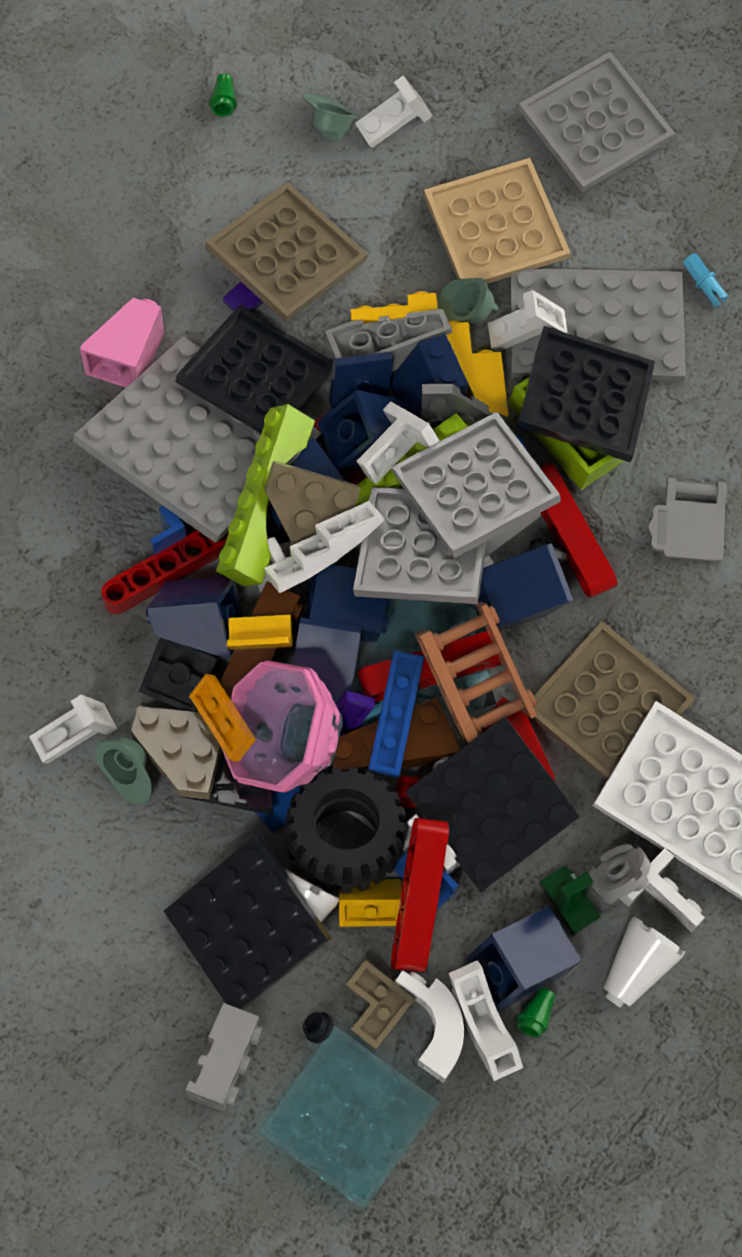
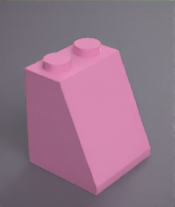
M132 298L81 345L80 352L85 374L122 387L130 385L151 366L165 333L161 306H158L157 303L149 299L139 300L136 298Z

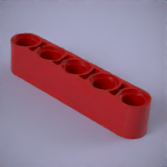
M552 462L540 466L539 468L559 492L561 502L540 513L557 544L566 550L567 562L585 595L588 598H593L618 585L616 575L557 468Z
M196 530L156 555L148 557L111 578L101 588L105 608L112 614L124 613L157 594L165 581L182 580L218 559L219 551L225 546L227 538L215 543ZM192 548H198L201 550V553L196 556H190L187 554V551ZM165 563H173L176 565L175 568L170 571H164L161 569V566ZM141 577L150 580L144 586L136 585L135 581ZM115 592L123 594V597L118 601L110 600L109 596Z
M485 631L444 645V649L440 652L444 661L449 660L451 663L492 643L488 632ZM422 650L410 653L419 656H424ZM496 654L457 673V677L454 679L502 665ZM425 657L417 690L437 684ZM392 659L366 666L357 673L364 695L374 698L375 702L382 701L384 698Z
M415 818L412 823L391 951V968L393 970L421 973L426 971L449 836L447 821Z

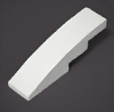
M368 501L316 524L317 534L290 546L292 556L265 567L266 577L279 593L309 579L361 543L384 522L383 516Z

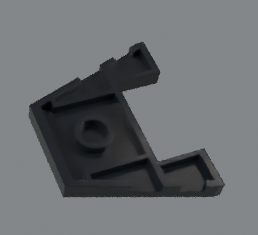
M258 724L254 732L255 738L269 737L270 731L268 726ZM223 751L221 752L210 800L182 797L268 815L274 814L273 790L256 786H240L237 779L233 778Z

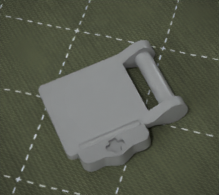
M667 477L665 505H656L653 508L652 520L648 526V533L651 537V549L663 551V555L666 558L721 562L724 553L727 483L717 481V484L714 485L678 482L676 478ZM676 493L715 496L716 504L675 500Z

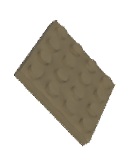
M288 182L207 240L205 244V249L285 323L363 264L368 255Z
M601 621L534 695L537 706L533 708L537 716L532 719L607 781L655 701L682 716L694 702L695 697Z

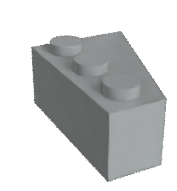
M223 1003L208 1037L209 1041L204 1054L200 1055L197 1062L198 1069L193 1082L189 1081L186 1092L189 1099L222 1112L226 1111L228 1105L234 1106L240 1090L235 1085L240 1074L246 1075L252 1059L247 1054L251 1044L257 1046L263 1031V1027L259 1026V1016Z

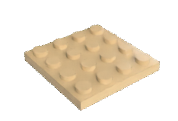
M531 158L424 190V198L457 279L483 278L489 284L511 277V274L519 271L537 269L570 258V250Z

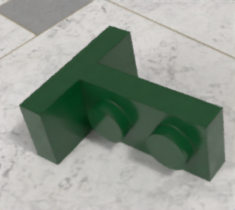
M565 865L542 879L539 885L572 934L576 935L598 921L601 916L587 897L594 883L588 872L586 871L578 876L577 873L572 874Z

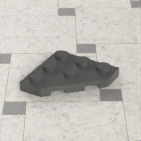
M422 384L420 419L429 423L432 429L455 413L458 414L468 427L493 414L489 411L488 405L473 396L470 398L465 397L461 394L460 388L453 384ZM500 413V417L509 427V419Z

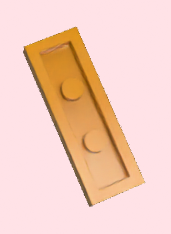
M205 674L189 697L229 760L239 762L256 741V738L216 676Z

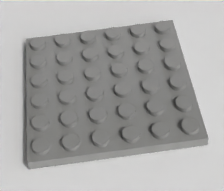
M183 336L74 434L73 442L217 543L228 532L229 525L234 519L238 506L237 500L243 491L247 479L246 473L252 464L256 452L255 446L261 434L175 382L180 370L200 349V347ZM313 426L309 440L314 438L318 443L321 439V432ZM302 450L296 453L286 464L292 466Z

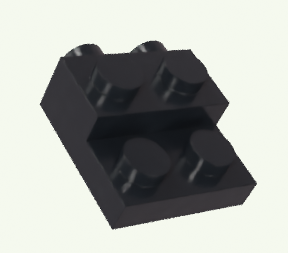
M160 638L139 692L183 711L198 712L189 695L205 674L215 675L222 657Z

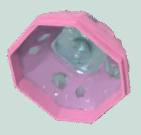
M266 660L265 662H260L234 686L231 701L256 738V741L239 762L230 761L223 751L233 778L237 779L238 783L282 793L288 792L299 785L308 784L319 771L328 768L333 763L342 728V715L332 699L331 693L313 669Z

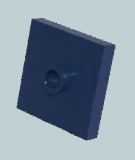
M391 352L333 359L329 395L331 409L336 407L355 390L388 397L393 364Z

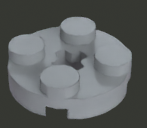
M624 844L604 853L599 858L602 863L598 866L597 870L593 866L589 873L594 881L592 889L604 902L613 903L618 898L624 897L633 891H641L647 886L649 880L646 876L650 870V861L640 847L634 849L631 844Z

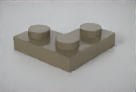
M367 960L362 963L346 983V987L369 1005L367 1010L351 1028V1032L376 1051L416 1000Z

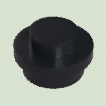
M313 1012L307 1016L303 1023V1032L306 1038L314 1044L325 1041L330 1036L333 1028V1020L325 1012Z

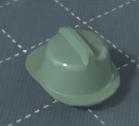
M305 93L303 95V99L313 107L314 127L326 138L340 141L343 134L348 133L354 118H360L359 115L350 112L344 106L328 97L313 93Z
M483 278L453 280L441 290L437 297L438 309H443L448 321L456 320L478 324L483 322L491 312L498 310V306L494 303V296Z
M125 736L116 741L106 740L100 742L95 749L96 762L108 777L115 790L123 799L131 804L140 805L146 803L151 797L152 785L146 772L147 755L143 747Z

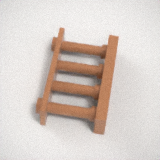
M483 602L475 604L479 612L478 616L441 634L436 632L432 634L426 628L414 633L465 745L482 733L481 729L497 722L504 716L508 717L520 710H523L531 719L537 716L533 708L537 706L536 700L530 689L525 690L496 626L500 622L493 606L488 607ZM485 626L492 643L451 663L449 660L444 661L440 652L444 649V645ZM496 654L498 655L505 671L465 690L462 688L457 690L453 681L457 677V673ZM510 682L517 697L516 699L477 718L469 716L466 710L469 701Z

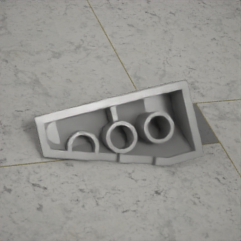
M443 309L408 313L405 318L392 320L389 319V316L379 317V321L363 323L362 319L354 320L329 329L325 333L335 358L391 352L393 372L399 368L417 343L444 333L449 335L452 333V328Z

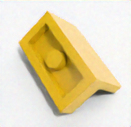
M291 615L229 618V640H226L227 647L231 650L293 647Z
M385 879L378 885L372 881L370 882V888L361 892L358 887L352 888L351 893H342V888H339V927L396 926L402 890L401 880Z

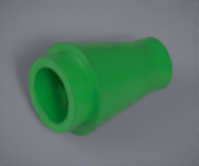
M219 74L217 76L209 101L212 112L220 117L230 116L237 107L233 78L229 74Z
M545 988L538 989L536 995L517 1017L519 1021L517 1027L521 1032L533 1038H540L541 1034L547 1031L553 1002L556 998L555 994Z

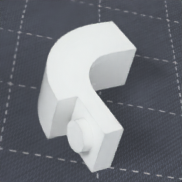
M478 960L448 973L453 986L452 993L460 1008L464 1024L492 1079L496 1081L522 1069L523 1065L517 1046L498 1014L483 968Z
M402 970L395 983L414 997L415 1001L427 1010L434 1026L433 1039L418 1060L417 1065L444 1083L455 1067L463 1045L464 1025L460 1008L449 989L437 978L431 987L427 988L425 986L427 982L421 976L412 971L408 974Z

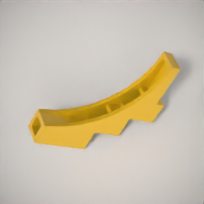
M419 291L407 295V305L404 306L400 304H389L385 307L375 308L360 306L356 309H350V321L362 319L363 323L377 322L379 317L389 316V319L392 320L405 318L408 313L438 309L436 293ZM448 321L452 328V333L447 335V338L468 382L467 398L473 396L488 405L490 412L501 413L508 418L501 352L482 350L472 354L469 322Z

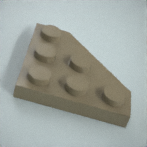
M274 460L264 486V491L292 545L316 535V524L354 508L361 490L358 485Z
M138 706L131 729L132 738L143 747L151 762L172 784V788L179 796L210 800L222 748L199 712Z

